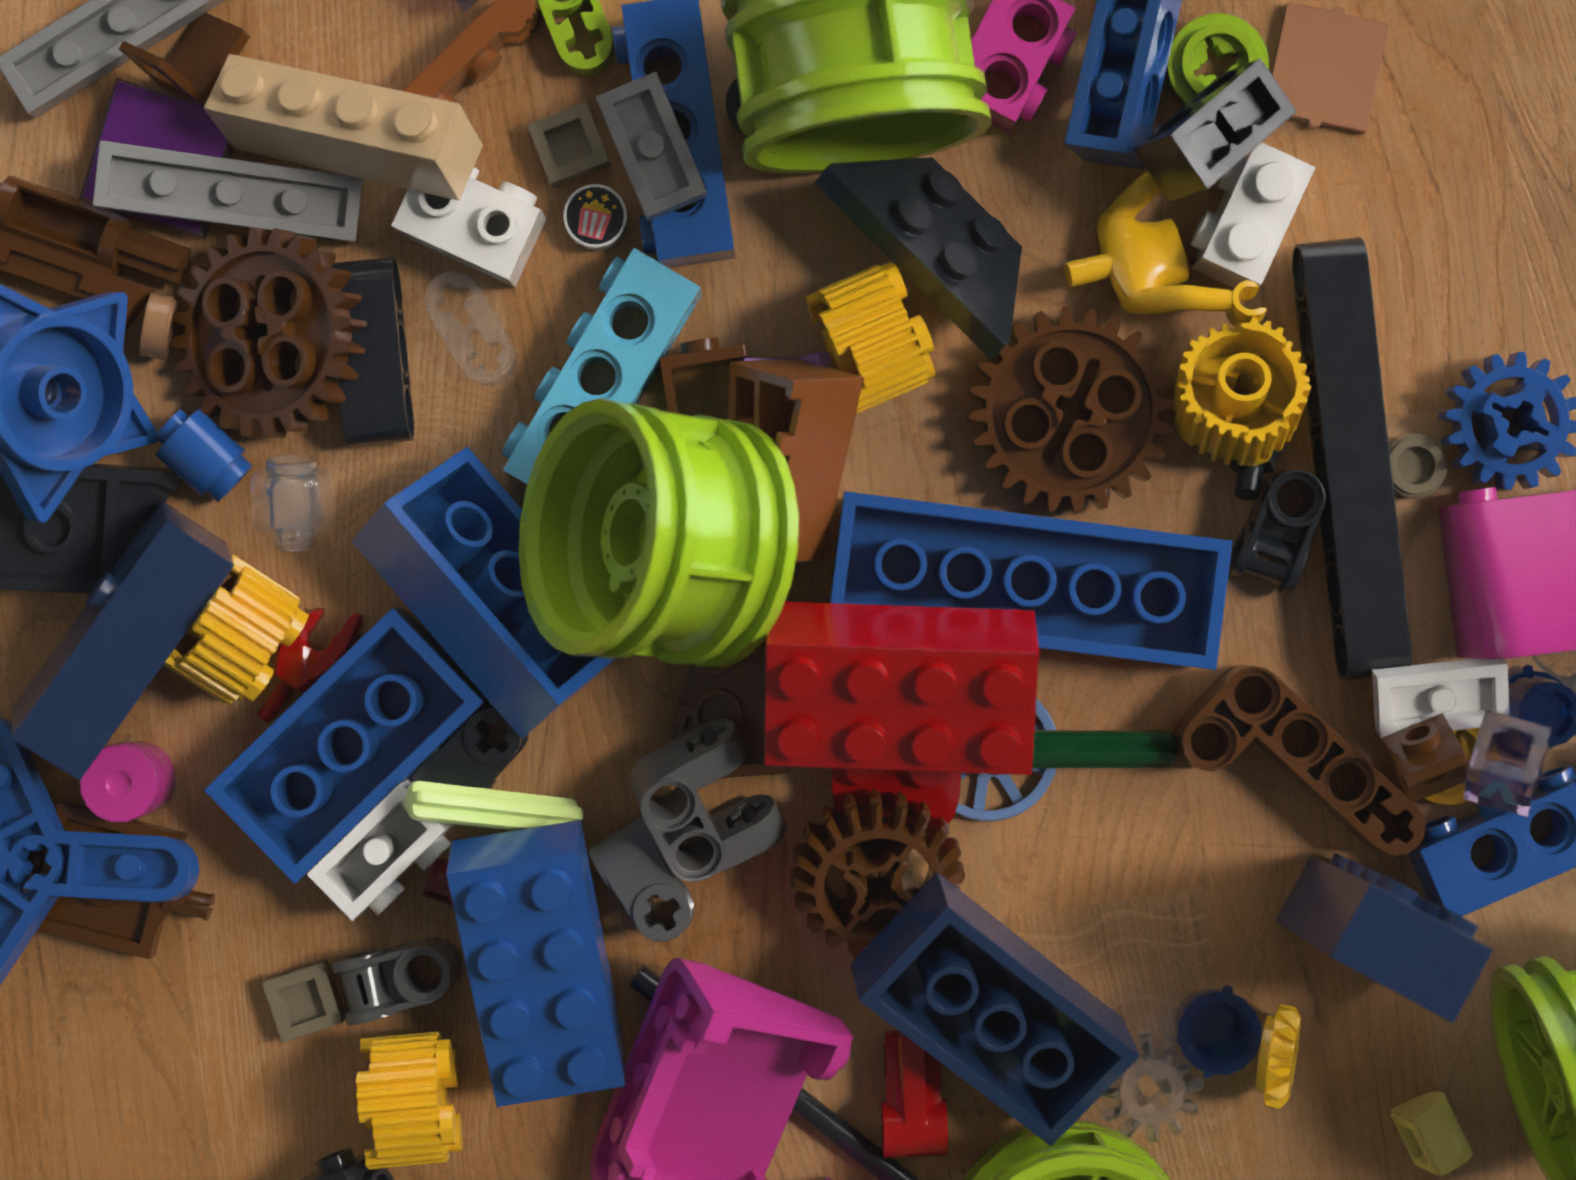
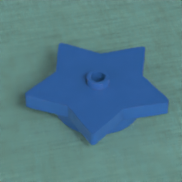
M0 284V473L24 516L29 521L45 523L85 467L97 462L104 456L158 442L155 438L158 432L133 393L131 371L123 354L128 302L127 295L124 292H105L49 309Z

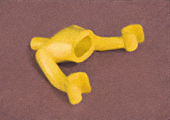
M1148 171L1134 180L1099 217L1096 228L1101 254L1064 263L1065 277L1069 287L1110 279L1122 309L1131 314L1152 315L1175 311L1226 312L1228 321L1235 327L1236 322L1249 323L1252 317H1256L1259 324L1267 312L1266 308L1261 307L1250 310L1240 303V301L1252 299L1257 294L1259 286L1253 281L1245 280L1239 283L1234 290L1178 285L1187 282L1189 267L1174 221L1171 218L1157 222H1140L1135 220L1136 215L1162 192Z

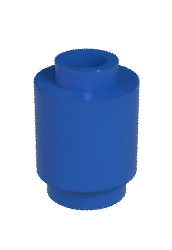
M180 409L155 435V438L162 444L155 456L201 497L207 493L217 503L253 467L242 456L245 449L200 409L196 410L190 417Z

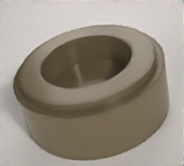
M1410 434L1399 437L1389 443L1395 495L1403 498H1418L1433 493L1441 486L1447 474L1448 464L1446 454L1438 442L1426 435Z

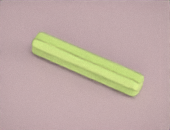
M412 782L408 786L407 796L403 799L404 810L408 812L412 820L515 831L583 819V809L578 807L577 802L571 798L433 782Z

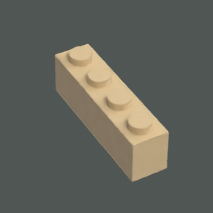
M233 54L228 55L204 106V110L235 150L460 201L483 147L482 142L459 103Z

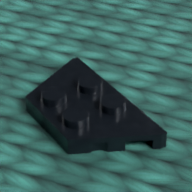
M933 157L831 163L825 168L814 184L992 360L1010 342L1022 246L1007 232L1004 225L998 219L991 216L961 186L958 179L946 171Z
M93 463L82 470L51 517L44 523L26 519L0 473V589L90 594L100 579L107 572L110 573L115 564L125 553L161 500L166 502L172 491L176 492L181 483V478L168 468Z

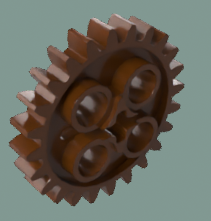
M250 228L248 237L235 234L227 235L228 250L211 246L207 249L208 258L212 265L211 268L197 265L191 266L190 270L199 283L196 289L179 288L178 293L189 303L187 312L174 313L172 319L177 323L185 325V334L170 340L171 346L186 349L187 357L175 366L176 372L193 373L194 378L188 384L185 393L190 396L205 397L200 410L206 415L220 416L219 427L240 430L242 436L262 437L264 435V437L285 438L287 431L297 433L308 432V419L319 421L329 419L324 400L328 402H345L346 397L338 386L340 379H358L359 375L347 362L349 356H359L366 352L364 347L351 340L352 333L367 327V321L351 318L349 310L357 306L363 299L359 294L342 291L352 274L350 271L332 268L336 254L332 251L316 249L317 240L300 235L295 236V232L273 228L272 232L259 228ZM296 288L297 298L292 309L290 298L293 289ZM238 296H240V309L236 314V301ZM298 352H300L301 367L298 373H296L295 358ZM244 359L245 372L241 379L240 364Z
M1063 306L1057 317V325L1051 326L1046 315L1039 311L1034 315V332L1032 334L1018 322L1012 325L1011 335L1015 345L1011 347L1007 344L996 355L1000 360L998 365L981 361L977 365L976 370L988 379L989 383L987 386L970 387L968 395L984 402L983 409L969 413L966 419L974 424H983L986 432L974 439L971 445L978 448L991 446L994 454L987 459L982 468L984 471L1001 465L1007 472L999 486L1001 490H1006L1018 481L1025 485L1021 497L1022 504H1029L1038 493L1045 494L1046 512L1053 513L1059 506L1061 498H1067L1072 514L1076 515L1082 513L1085 496L1089 495L1094 505L1099 510L1108 508L1107 489L1111 488L1117 495L1125 499L1132 495L1126 477L1131 475L1143 482L1148 481L1152 477L1142 462L1144 458L1154 460L1165 458L1166 453L1153 440L1155 436H1165L1174 433V427L1158 420L1160 412L1175 407L1176 404H1174V400L1158 397L1156 389L1169 382L1171 377L1170 374L1151 375L1148 368L1157 360L1160 354L1158 351H1152L1139 356L1135 349L1142 337L1140 331L1131 334L1125 340L1117 336L1121 318L1115 316L1102 329L1096 327L1097 316L1094 308H1089L1080 324L1074 323L1069 307ZM1057 352L1068 358L1072 366V375L1067 384L1055 385L1044 379L1040 371V362L1044 354ZM1089 360H1096L1099 364L1098 370L1078 404V411L1085 415L1084 421L1076 420L1066 428L1052 462L1047 463L1042 458L1043 452L1063 418V411L1055 407L1056 401L1064 403L1074 395ZM1103 381H1117L1127 390L1129 401L1123 413L1114 414L1107 412L1100 405L1097 393ZM1028 408L1036 411L1041 416L1044 422V431L1039 441L1028 443L1021 441L1015 436L1012 431L1011 421L1017 410ZM1076 437H1088L1097 443L1101 457L1099 464L1094 470H1079L1071 462L1069 448Z

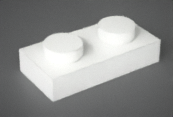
M1464 659L1372 670L1375 731L1381 739L1443 713L1453 731L1510 724L1508 665L1504 659Z

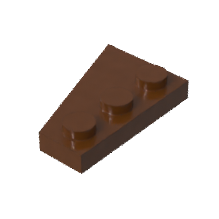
M767 637L748 657L729 667L706 668L696 665H690L682 700L678 704L673 724L675 729L672 740L710 721L718 719L732 720L748 748V756L741 766L722 778L776 775L789 772L788 766L765 765Z

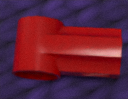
M897 1029L884 1031L883 1053L886 1100H881L883 1158L948 1156L946 1099L941 1098L940 1062Z

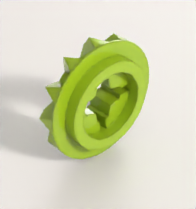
M1224 13L1203 15L1185 25L1173 40L1168 60L1169 87L1176 91L1183 100L1184 105L1217 78L1214 74L1195 76V73L1208 60L1206 52L1208 46L1210 51L1214 50L1218 58L1229 56L1231 59L1240 55L1241 58L1237 59L1226 72L1261 58L1269 70L1268 51L1257 30L1245 20Z

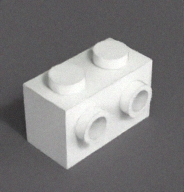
M1261 142L1219 179L1217 187L1224 190L1225 193L1215 213L1209 210L1205 212L1193 235L1190 245L1198 248V251L1190 268L1232 288H1235L1245 280L1253 281L1258 286L1262 285L1316 167Z
M475 167L472 170L460 201L410 189L407 190L391 225L401 236L512 287H516L547 220L542 210L534 206L538 198L537 196L506 181H502L499 190L476 180L480 171Z
M411 778L401 782L307 873L315 884L352 921L368 908L377 916L382 913L406 889L398 879L415 862L424 871L451 845V842L444 834L454 824L412 820L408 812L404 810L403 799L407 796L408 786L414 782Z

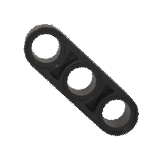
M395 257L334 263L332 268L350 271L352 274L342 291L359 294L363 299L357 306L349 310L350 317L367 321V327L352 333L351 340L364 347L366 352L359 356H349L347 362L357 372L359 377L357 380L340 379L338 382V386L346 397L345 402L340 403L342 427L348 447L413 441L414 413L402 289L397 261Z

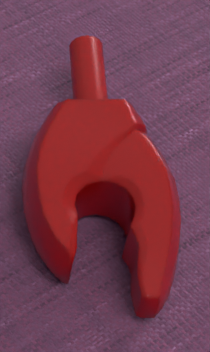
M317 607L307 612L309 617L296 640L289 647L282 643L278 644L272 669H274L273 673L281 678V681L257 712V715L270 723L294 689L305 693L357 643L363 624V615L353 613L345 622L341 631L332 637L330 646L325 650L319 651L312 645L311 635L324 617L325 608Z

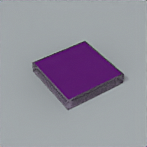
M116 78L79 199L93 203L100 140L231 159L233 147L209 117L204 107L185 98ZM116 211L205 240L211 224Z

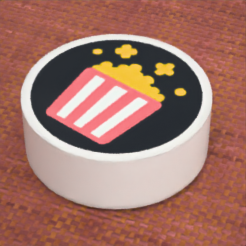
M600 184L583 186L569 197L564 207L563 218L565 227L570 237L585 249L594 251L608 249L617 244L626 232L628 212L625 203L620 195L610 187Z

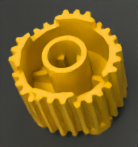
M892 261L882 266L875 265L805 296L807 309L813 324L822 321L825 330L821 331V336L825 348L831 356L832 368L864 377L856 411L857 414L926 385L929 379L936 376L934 365L929 356V353L935 350L930 333L920 315L909 319L902 299L908 296L907 290L897 266Z
M1252 317L1249 323L1236 322L1235 328H1230L1227 323L1222 324L1220 332L1212 328L1209 330L1207 337L1200 335L1197 341L1191 340L1189 343L1188 351H1184L1173 393L1176 406L1173 407V411H1176L1175 427L1180 438L1190 446L1198 444L1200 446L1199 454L1211 453L1212 461L1222 457L1226 465H1229L1232 459H1236L1239 466L1254 467L1267 462L1271 458L1273 450L1280 452L1284 443L1291 440L1307 403L1311 385H1309V377L1304 376L1307 365L1299 363L1302 356L1300 351H1291L1293 343L1287 341L1282 335L1284 331L1282 327L1273 330L1271 329L1270 321L1260 325L1257 318ZM1237 388L1246 390L1250 394L1240 395L1235 392Z
M234 554L231 556L234 566L228 573L226 580L221 583L218 590H216L185 633L181 646L178 650L174 649L163 664L227 706L231 705L233 701H241L243 698L253 702L268 684L274 669L266 665L269 662V658L275 653L279 643L289 647L296 640L309 617V614L298 607L300 597Z
M438 1031L361 1038L360 1053H363L366 1059H370V1071L357 1072V1113L359 1123H364L366 1130H372L373 1140H375V1149L364 1150L367 1169L447 1163L450 1152H461L463 1149L460 1112L455 1113L454 1105H449L448 1088L459 1087L457 1049H452L451 1040H442Z

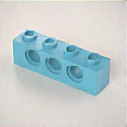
M635 248L632 249L626 261L617 256L609 266L598 289L606 295L594 316L585 311L576 322L567 339L566 345L574 350L561 371L551 367L540 383L534 396V400L541 403L537 413L529 426L520 421L506 441L501 454L509 460L503 471L528 484L535 460L549 435L551 425L582 402L601 398L624 404H638L661 366L659 358L667 356L701 298L702 291L700 286ZM636 307L648 315L647 329L640 337L628 340L617 336L613 330V322L616 315L625 308ZM594 362L609 363L614 367L616 373L615 383L612 388L601 395H592L585 392L581 384V376L585 368Z

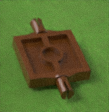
M67 801L57 803L56 812L65 831L165 836L180 839L184 842L187 837L185 832L136 819L128 822H110L99 818L86 806ZM48 849L43 852L30 851L27 859L34 865L30 873L32 876L35 874H49L52 866L45 861ZM191 890L188 895L178 901L171 902L59 897L37 930L150 959L156 954L163 924L172 911L208 921L213 910L209 906L215 903V894Z

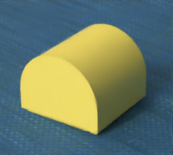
M1439 1091L1425 1093L1390 1109V1116L1415 1166L1442 1177L1459 1168L1472 1157L1473 1151L1445 1093Z

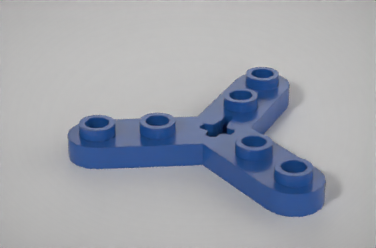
M1 717L0 985L59 897L148 902L178 901L189 894L195 886L199 875V862L193 848L180 839L165 836L65 831L29 749L11 739L12 722ZM48 849L45 861L52 866L49 874H35L27 881L34 867L33 863L27 859L30 851L43 852ZM23 888L28 889V891L24 893Z

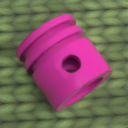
M129 741L111 745L101 750L81 778V795L86 806L99 818L110 822H128L151 814L166 804L171 798L176 785L175 768L169 755L159 746L152 743Z

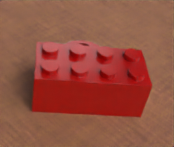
M784 602L781 613L767 637L765 765L832 768V794L835 810L839 813L845 811L843 799L847 793L856 798L858 805L869 803V793L875 788L880 792L882 803L890 804L892 798L900 790L902 794L906 795L908 810L924 800L925 804L930 807V820L942 816L949 824L955 816L960 798L961 773L1032 775L1039 669V645L1035 610Z

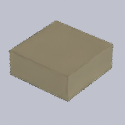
M587 102L527 124L552 188L611 165Z
M327 959L262 982L282 1043L341 1024L345 1021V1012Z

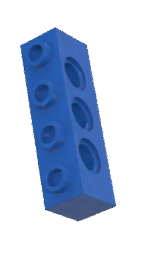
M651 0L623 4L621 8L624 25L612 26L617 64H630L632 81L646 76L648 66L658 58H671L680 64L681 72L678 78L669 84L662 85L676 120L685 123L691 130L686 144L707 191V197L698 200L697 204L689 211H672L650 221H647L645 215L639 216L644 253L656 252L658 262L668 268L735 258L699 0Z
M1182 0L1096 1L1064 142L1082 160L1144 170V165L1133 151V148L1153 131Z
M1571 765L1556 767L1535 777L1534 780L1537 784L1535 788L1516 796L1513 790H1509L1516 806L1505 803L1501 793L1498 792L1489 798L1486 797L1477 802L1476 806L1479 812L1458 821H1456L1454 815H1448L1426 823L1424 838L1419 846L1408 853L1428 901L1462 917L1575 868L1576 770L1573 771ZM1546 809L1552 818V829L1544 840L1535 842L1530 834V823L1535 814ZM1489 835L1494 843V855L1489 863L1476 868L1471 859V848L1478 838Z

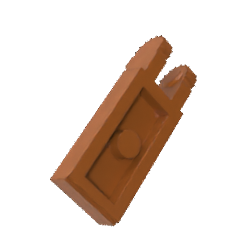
M496 0L473 20L402 91L457 103L453 97L470 80L475 84H479L498 67L502 60V56L498 52L505 45L523 46L531 38L530 33H536V28L540 27L539 20H541L538 5H536L537 0Z

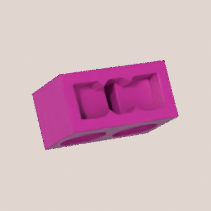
M992 0L971 40L974 64L976 68L984 72V76L996 71L1006 73L1013 79L1016 86V93L1010 98L997 99L986 93L981 101L989 105L993 126L1010 134L1018 118L1028 123L1031 122L1048 88L1037 83L1046 64L1049 61L1060 67L1078 33L1067 27L1076 9L1075 7L1061 0ZM1021 16H1032L1038 19L1044 26L1045 37L1037 42H1026L1015 34L1012 22Z

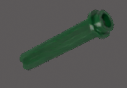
M1035 730L1032 768H1165L1176 761V738L1169 730Z

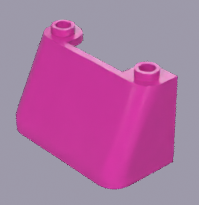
M1494 487L1457 492L1458 505L1439 507L1457 657L1490 660L1576 650V490L1498 500L1497 489Z
M682 958L672 959L661 975L626 1062L625 1086L615 1089L596 1136L590 1161L592 1180H767L765 1173L807 1075L817 1080H830L834 1077L838 1070L846 1065L849 1059L851 1041L853 1039L852 1034L843 1021L835 1015L705 963Z

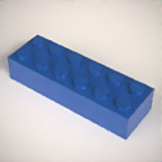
M844 491L842 494L829 603L1035 610L1039 648L1216 670L1233 541Z

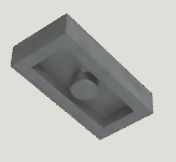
M656 72L596 96L599 108L647 221L707 197V191Z

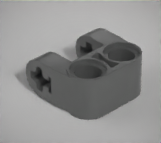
M729 719L710 721L675 738L656 751L646 754L637 761L631 771L630 782L643 820L670 870L678 878L685 881H702L718 872L736 866L776 845L783 838L787 830L786 823L774 799L769 795L760 794L747 797L712 815L707 809L698 789L730 774L741 766L748 756V748L736 724ZM667 785L676 786L666 796H652L660 787ZM702 836L693 845L679 846L681 842L689 837Z

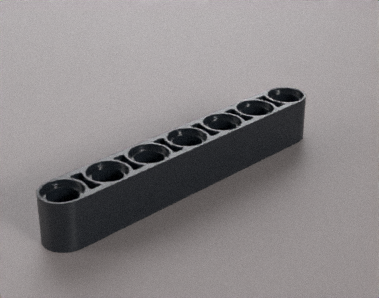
M1356 237L1295 244L1292 254V272L1302 363L1307 365L1304 376L1309 377V385H1311L1307 398L1314 472L1315 476L1324 486L1326 495L1325 507L1320 516L1334 652L1338 672L1343 680L1371 678L1372 670L1410 666L1412 662L1369 261L1362 238Z

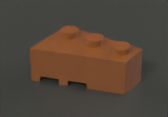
M801 359L730 362L729 420L756 425L774 440L786 459L795 485L799 515L796 562L823 560L864 377Z

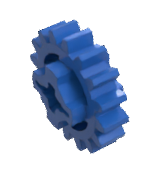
M1519 351L1510 354L1506 366L1499 354L1491 355L1484 358L1483 367L1485 373L1475 365L1466 367L1461 371L1463 379L1468 385L1467 387L1454 385L1447 388L1445 394L1452 401L1456 402L1455 409L1440 412L1438 419L1453 424V433L1447 434L1440 441L1442 446L1458 445L1461 452L1452 462L1455 468L1465 467L1470 464L1476 467L1472 476L1473 483L1477 485L1484 484L1495 475L1497 491L1512 490L1516 477L1523 489L1539 486L1537 471L1547 478L1556 477L1561 473L1560 466L1555 460L1556 456L1568 458L1576 455V448L1566 441L1568 434L1576 433V421L1570 420L1569 411L1576 409V397L1565 399L1561 392L1571 380L1567 374L1554 379L1547 377L1550 369V360L1544 358L1535 361L1528 368L1525 352ZM1498 380L1516 381L1514 386L1508 388L1504 397L1494 392L1487 393L1484 391ZM1543 401L1547 407L1550 422H1548L1545 410L1542 404ZM1516 411L1512 421L1520 426L1519 430L1521 431L1510 434L1506 433L1509 428V422L1501 417L1502 412ZM1472 421L1475 422L1480 437L1479 444L1473 433ZM1518 447L1538 452L1531 459L1521 464L1506 463L1508 458L1514 456Z

